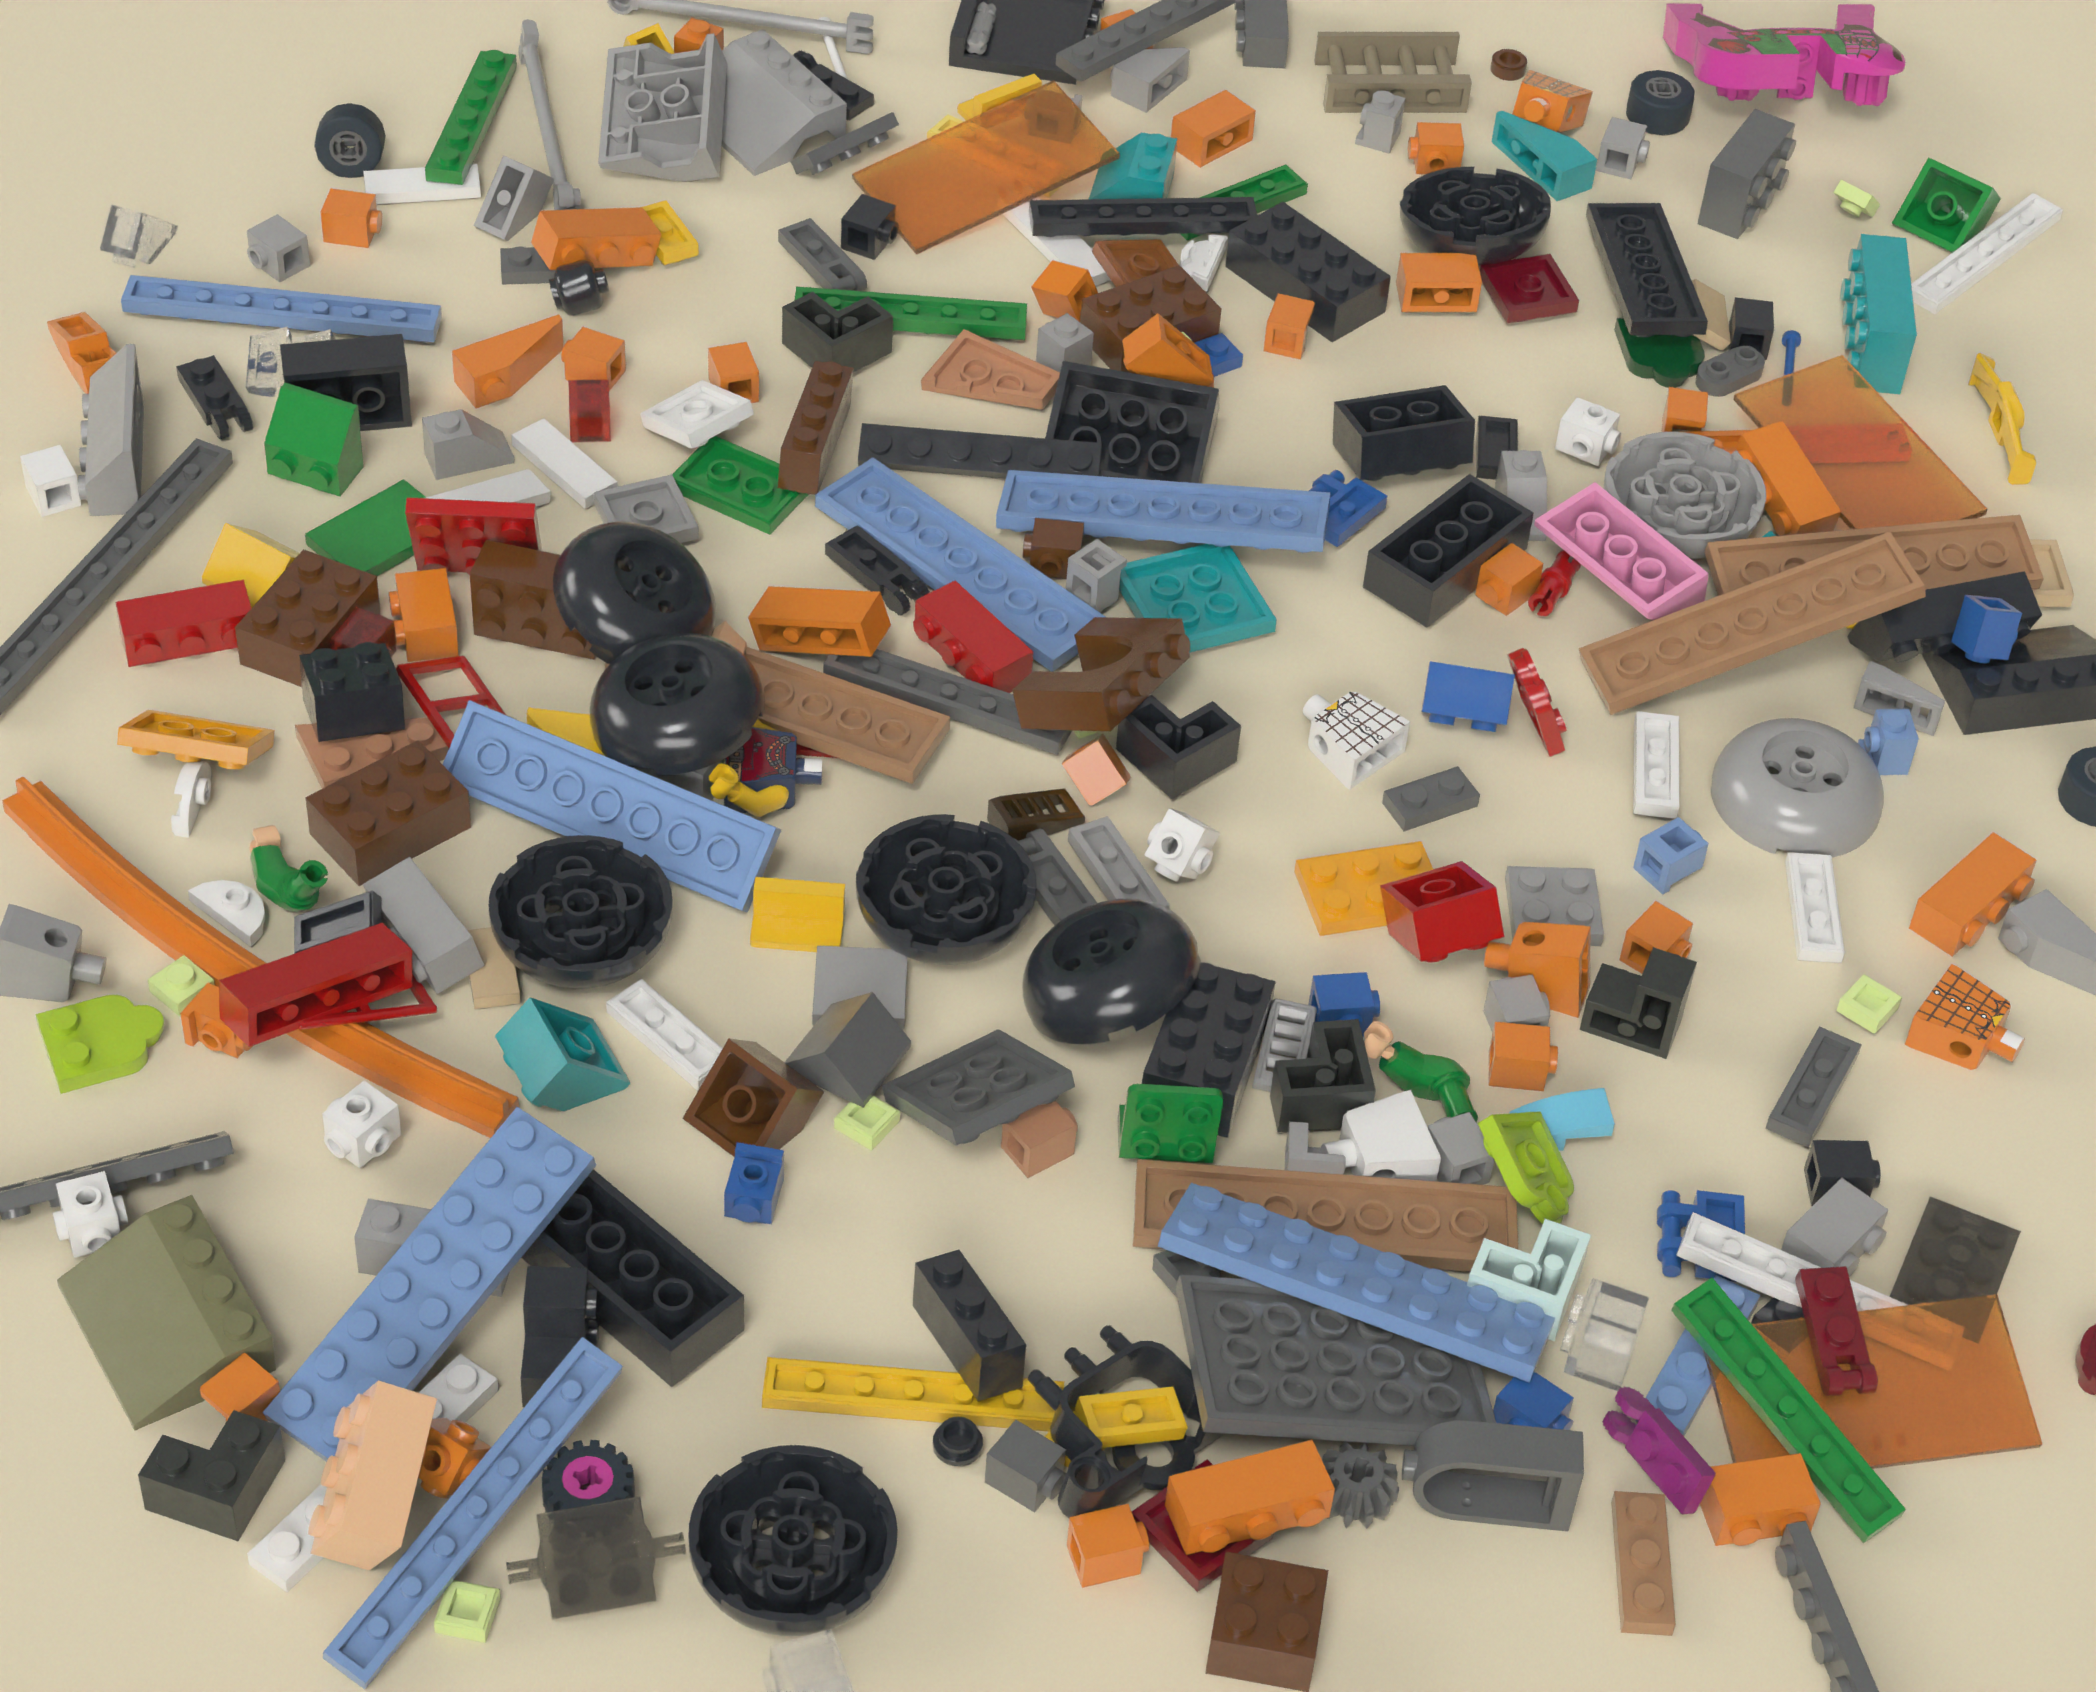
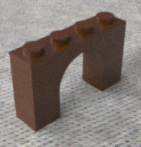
M1094 617L1074 635L1082 667L1081 672L1033 671L1012 689L1021 729L1111 732L1190 658V641L1188 636L1185 635L1182 618Z

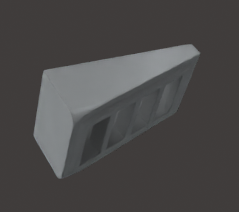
M1870 661L1862 677L1853 708L1872 715L1875 714L1876 709H1909L1915 729L1934 736L1945 700L1889 668ZM1906 701L1913 704L1912 709L1905 705ZM1921 707L1929 709L1927 717L1920 714Z
M1274 999L1272 1001L1252 1088L1270 1092L1273 1072L1266 1071L1267 1067L1274 1068L1275 1061L1294 1059L1271 1054V1052L1296 1057L1297 1059H1307L1312 1024L1316 1021V1007L1282 999ZM1275 1035H1276V1036H1280V1037H1285V1038H1290V1039L1299 1040L1300 1042L1293 1041V1040H1288V1039H1283V1038H1278V1037H1275Z

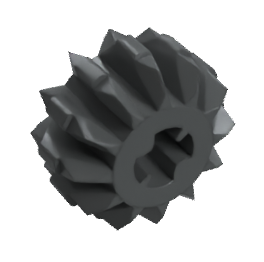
M1344 1441L1339 1447V1452L1327 1449L1322 1457V1461L1335 1488L1330 1517L1327 1519L1340 1515L1343 1517L1346 1528L1353 1520H1359L1366 1529L1373 1522L1374 1517L1385 1520V1517L1390 1512L1391 1505L1397 1501L1399 1493L1396 1465L1386 1463L1385 1449L1371 1453L1367 1443L1364 1442L1359 1449H1353L1347 1441Z

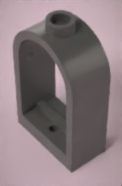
M1471 1420L1439 1423L1429 1427L1417 1437L1414 1450H1404L1402 1480L1413 1481V1495L1417 1503L1426 1511L1442 1518L1568 1532L1584 1476L1583 1432ZM1466 1468L1547 1476V1480L1536 1481L1466 1474L1448 1470Z

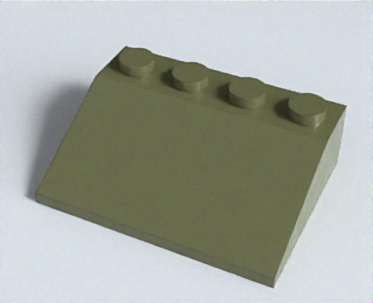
M193 1195L145 1213L57 1279L60 1291L134 1431L205 1401L201 1397L200 1387L243 1353L248 1354L268 1373L276 1371L272 1336Z

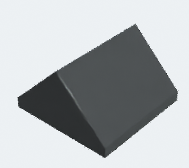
M870 992L832 1003L784 1063L816 1086L864 1108L910 1049L911 1040L876 995Z

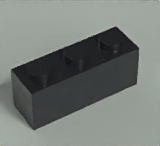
M958 1249L915 1262L913 1307L977 1401L1022 1388L1026 1343L962 1252Z

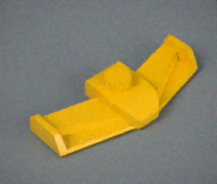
M1978 353L1968 384L1976 386L1991 408L1988 421L1998 445H2005L2011 468L2008 482L2012 485L2028 484L2033 476L2036 459L2033 454L2024 451L2022 448L2019 429H2022L2024 425L2023 407L2013 383L2010 381L2002 382L1995 373L1994 359Z

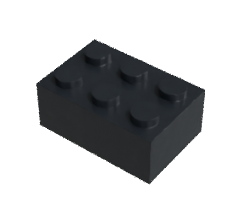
M402 334L280 344L284 383L358 405L360 431L412 427L408 371Z
M1446 385L1334 402L1333 445L1360 480L1377 481L1384 476L1397 474L1415 475L1423 470L1436 468L1453 469L1461 464L1473 463L1475 419Z

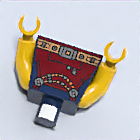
M757 719L751 728L753 735L737 751L726 757L725 764H718L708 776L710 782L714 783L711 786L713 797L724 799V806L741 813H751L756 817H761L775 810L792 808L795 805L796 784L822 785V758H796L797 737L793 733L778 731Z

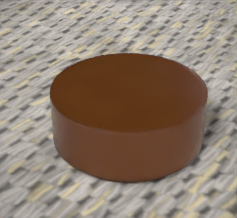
M1502 49L1493 54L1490 70L1494 76L1502 80H1518L1524 77L1526 73L1527 58L1517 50Z

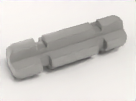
M982 2L977 6L970 34L967 38L968 44L966 49L970 54L975 52L981 55L986 50V43L989 40L993 28L992 24L996 18L995 12L997 8L993 3L986 4Z

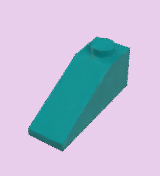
M1505 111L1496 113L1491 142L1530 178L1541 185L1556 201L1592 189L1598 159L1577 140Z

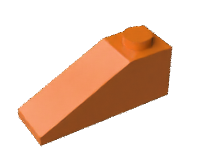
M558 314L452 351L454 382L475 409L511 397L562 351L564 345L561 316Z

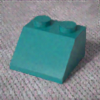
M1141 132L1103 155L1089 199L1167 198L1174 176L1178 139L1161 134Z
M530 997L495 1035L504 1052L503 1059L505 1063L515 1071L522 1084L521 1091L528 1101L538 1107L544 1105L564 1112L625 1090L630 1085L628 1077L593 1018Z

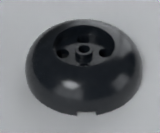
M1455 167L1431 172L1411 182L1403 190V198L1400 201V218L1403 228L1417 247L1426 253L1476 255L1478 265L1505 262L1530 250L1545 233L1551 212L1550 197L1541 185L1521 174L1503 169H1496V175L1474 173V167Z
M627 521L599 524L587 529L574 538L556 562L553 574V591L559 612L570 631L576 628L592 645L589 651L607 664H610L632 646L653 637L672 633H698L712 636L716 620V603L711 583L704 569L692 553L676 539L661 530L641 523Z
M672 633L640 642L624 651L609 664L598 679L592 693L589 709L590 724L595 742L606 757L632 768L638 766L655 769L656 775L682 774L711 766L742 747L753 735L751 728L758 719V716L763 717L765 696L756 669L749 659L737 648L709 635Z
M927 815L912 818L888 828L867 846L863 852L862 862L858 871H856V896L864 920L873 933L887 946L908 958L924 963L957 965L986 958L1006 947L1016 938L1027 923L1034 906L1036 874L1026 851L1014 838L1003 830L984 821H980L979 826L955 821V815ZM914 891L921 892L923 896L920 898Z
M577 835L544 841L518 854L517 862L504 874L500 872L496 877L490 891L488 906L490 925L497 944L505 956L521 971L539 981L555 986L592 988L622 980L641 969L654 957L664 943L670 928L673 899L666 875L648 855L644 854L640 857L624 849L623 842L615 839ZM563 909V912L555 913L556 911Z
M1132 898L1114 899L1082 908L1052 927L1033 949L1027 961L1022 982L1026 1010L1038 1031L1050 1039L1068 1044L1079 1045L1110 1041L1109 1033L1132 1025L1137 1032L1166 1015L1189 992L1196 980L1201 963L1198 955L1197 941L1189 926L1181 917L1169 908L1152 901Z
M784 1445L764 1448L742 1456L740 1464L729 1469L721 1476L716 1474L707 1483L698 1496L691 1513L688 1542L690 1559L698 1582L707 1596L722 1612L740 1624L756 1631L779 1636H805L821 1633L846 1623L867 1608L884 1587L894 1564L898 1529L895 1512L888 1495L883 1488L879 1490L863 1474L862 1466L830 1450L805 1445ZM773 1526L772 1535L762 1533L765 1529ZM816 1527L824 1531L830 1537L821 1540L814 1538V1528ZM767 1565V1567L762 1568V1571L756 1570L758 1566ZM811 1570H821L825 1574L814 1576V1572Z

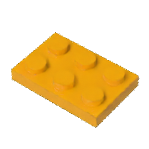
M146 710L119 727L117 745L130 746L133 753L140 755H157L160 751L173 753L176 760L183 762H200L204 758L218 761V766L222 768L242 769L245 765H248L273 747L275 730Z
M1422 841L1298 859L1295 863L1294 873L1319 936L1387 926L1380 885L1433 870V867Z

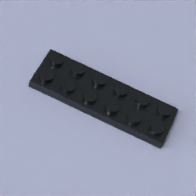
M1588 203L1586 218L1629 334L1640 337H1652L1654 335H1676L1679 337L1706 335L1707 317L1661 203Z

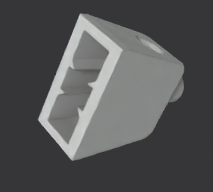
M8 904L0 926V996L65 1002L70 998L75 980L101 984L107 958L81 952L82 929L78 925L17 905Z

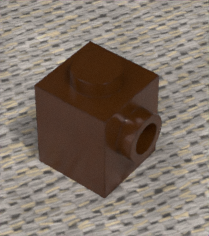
M1035 518L1033 534L1025 533L1022 558L1030 559V565L1049 578L1067 580L1068 558L1082 549L1084 523Z

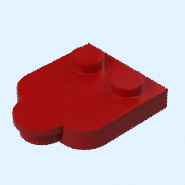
M1521 648L1507 654L1512 673L1515 674L1514 679L1520 698L1549 757L1565 751L1560 735L1567 731L1558 708L1552 709L1550 703L1552 699L1543 678L1540 679L1528 650Z

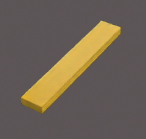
M767 1357L762 1393V1408L943 1423L952 1417H964L971 1420L976 1426L1009 1428L1017 1420L1032 1430L1048 1432L1055 1414L1051 1406L1035 1391V1387L1028 1381V1378H1023L1022 1388L977 1401L957 1372ZM1054 1381L1062 1390L1064 1389L1065 1381Z

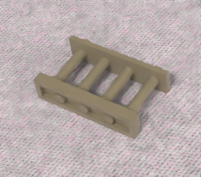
M1318 32L1314 63L1315 65H1330L1332 74H1327L1323 101L1325 113H1362L1365 103L1371 104L1373 94L1378 90L1388 91L1393 95L1406 98L1403 113H1467L1472 85L1470 74H1453L1451 65L1456 64L1460 39L1459 32ZM1345 65H1366L1368 74H1347ZM1381 65H1401L1403 74H1382ZM1416 65H1436L1438 74H1418Z

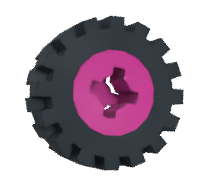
M582 1440L575 1441L571 1450L566 1446L561 1447L558 1451V1459L553 1457L547 1464V1470L543 1469L542 1473L543 1507H545V1514L548 1520H554V1527L560 1532L568 1528L570 1537L578 1538L581 1532L586 1533V1539H595V1532L601 1531L603 1536H607L612 1533V1525L618 1528L624 1525L625 1515H631L633 1502L635 1501L634 1473L632 1465L628 1464L627 1456L623 1452L616 1455V1446L607 1443L604 1448L600 1447V1440H590L589 1446H583ZM590 1484L588 1488L581 1490L582 1485Z

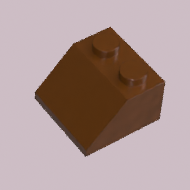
M728 1038L682 1119L733 1157H735L737 1142L780 1150L803 1130L824 1091L757 1042Z

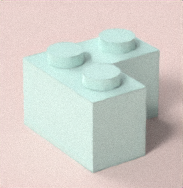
M1545 1219L1531 1254L1484 1238L1469 1274L1467 1286H1487L1493 1289L1499 1298L1516 1304L1530 1302L1538 1305L1546 1315L1555 1317L1553 1328L1548 1338L1555 1341L1582 1272L1591 1234Z

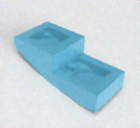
M1605 1088L1555 1095L1523 1105L1509 1112H1541L1559 1151L1564 1150L1566 1139L1612 1136L1615 1125Z

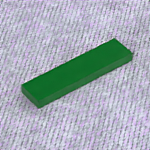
M1285 164L1200 198L1253 197L1256 211L1260 213L1281 202L1286 203L1306 195L1308 183ZM1188 233L1180 235L1188 241L1204 234Z

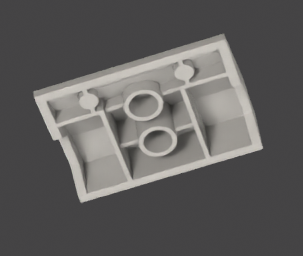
M760 30L734 40L722 50L727 62L721 146L752 175L756 176L790 162L803 140L825 131H828L836 139L846 134L847 103L766 31Z
M714 33L707 34L700 49L695 51L670 54L652 43L608 49L598 160L600 168L682 182L719 177L727 62Z

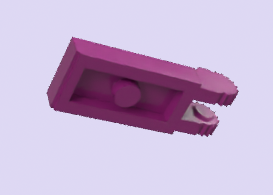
M1620 1387L1615 1396V1402L1618 1403L1617 1405L1621 1407L1620 1409L1623 1412H1618L1617 1410L1608 1411L1602 1421L1603 1426H1605V1429L1608 1430L1613 1439L1626 1444L1625 1449L1682 1515L1695 1513L1716 1473L1660 1408L1656 1409L1635 1388ZM1631 1418L1638 1420L1637 1425L1631 1421Z

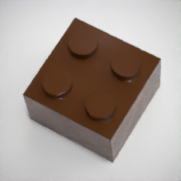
M1226 1552L1205 1674L1309 1692L1329 1570Z

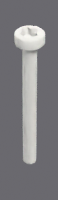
M821 17V18L817 19V20L831 21V19L828 18V17ZM823 35L835 72L847 79L833 37Z

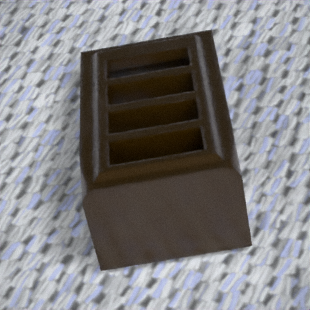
M1065 788L1004 795L988 800L987 821L989 824L1003 830L1017 841L1025 839L1028 832L1039 828L1043 829L1047 835H1051L1085 823V816ZM1061 804L1066 812L1060 813L1056 805ZM1047 809L1050 814H1044L1042 810Z

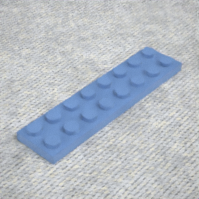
M875 458L869 459L815 494V507L848 530L858 525L911 567V571L932 589L937 590L956 580L1034 651L1033 659L1051 672L1079 654L1074 635L1094 617H1106Z
M1008 470L996 513V528L1010 529L1015 532L1033 531L1035 518L1084 523L1083 535H1091L1096 538L1122 537L1132 538L1137 541L1150 539L1172 541L1178 544L1191 542L1213 544L1219 547L1232 545L1254 547L1260 550L1274 548L1295 550L1301 553L1311 551L1323 552L1330 509V492Z
M470 700L443 762L446 769L469 791V796L564 836L591 835L623 842L624 849L640 857L646 854L652 858L662 869L668 880L744 912H748L753 901L755 877L763 876L782 830Z
M516 1107L263 1411L266 1419L271 1423L280 1425L282 1431L326 1462L331 1455L335 1456L339 1438L333 1436V1431L341 1408L348 1407L359 1393L363 1394L378 1380L413 1391L595 1168L596 1162L594 1157L519 1107Z
M1194 1183L1189 1185L1162 1229L1158 1247L1527 1382H1530L1555 1321V1317L1546 1315L1543 1309L1534 1303H1513L1499 1298L1497 1293L1487 1286L1475 1285L1469 1287L1467 1286L1468 1282L1451 1277L1442 1270L1429 1269L1404 1260L1395 1253L1379 1251L1357 1243L1351 1237L1332 1234L1313 1227L1304 1220L1285 1217L1266 1210L1259 1204L1246 1203L1224 1195L1215 1188L1199 1186Z

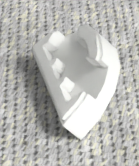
M1209 235L1208 240L1196 243L1192 240L1182 249L1180 266L1205 291H1208L1226 250L1228 236Z
M187 762L179 774L174 794L182 795V800L179 802L177 814L171 817L174 836L189 838L201 804L206 805L209 801L212 771L207 762Z
M217 880L202 883L188 890L191 903L250 947L262 936L263 925L266 919L263 901L254 889L240 882Z

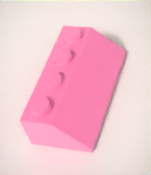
M1596 482L1535 519V527L1647 619L1655 620L1705 601L1709 573Z

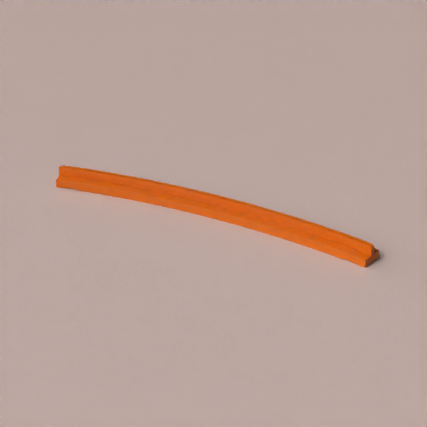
M25 777L15 780L18 793L2 800L4 812L82 887L176 961L185 955L214 979V984L219 987V980L266 964V962L193 913L144 875L94 832L42 781L32 785ZM367 1022L297 1029L286 1033L330 1060L392 1093L450 1121H456L489 1138L495 1134L515 1108L519 1107V1098L434 1058Z

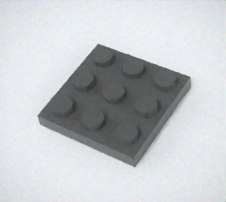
M1000 1029L882 1085L887 1103L956 1146L976 1140L981 1133L999 1124L1013 1122L1021 1113L1038 1105L1051 1103L1060 1094L1075 1087L1070 1069Z

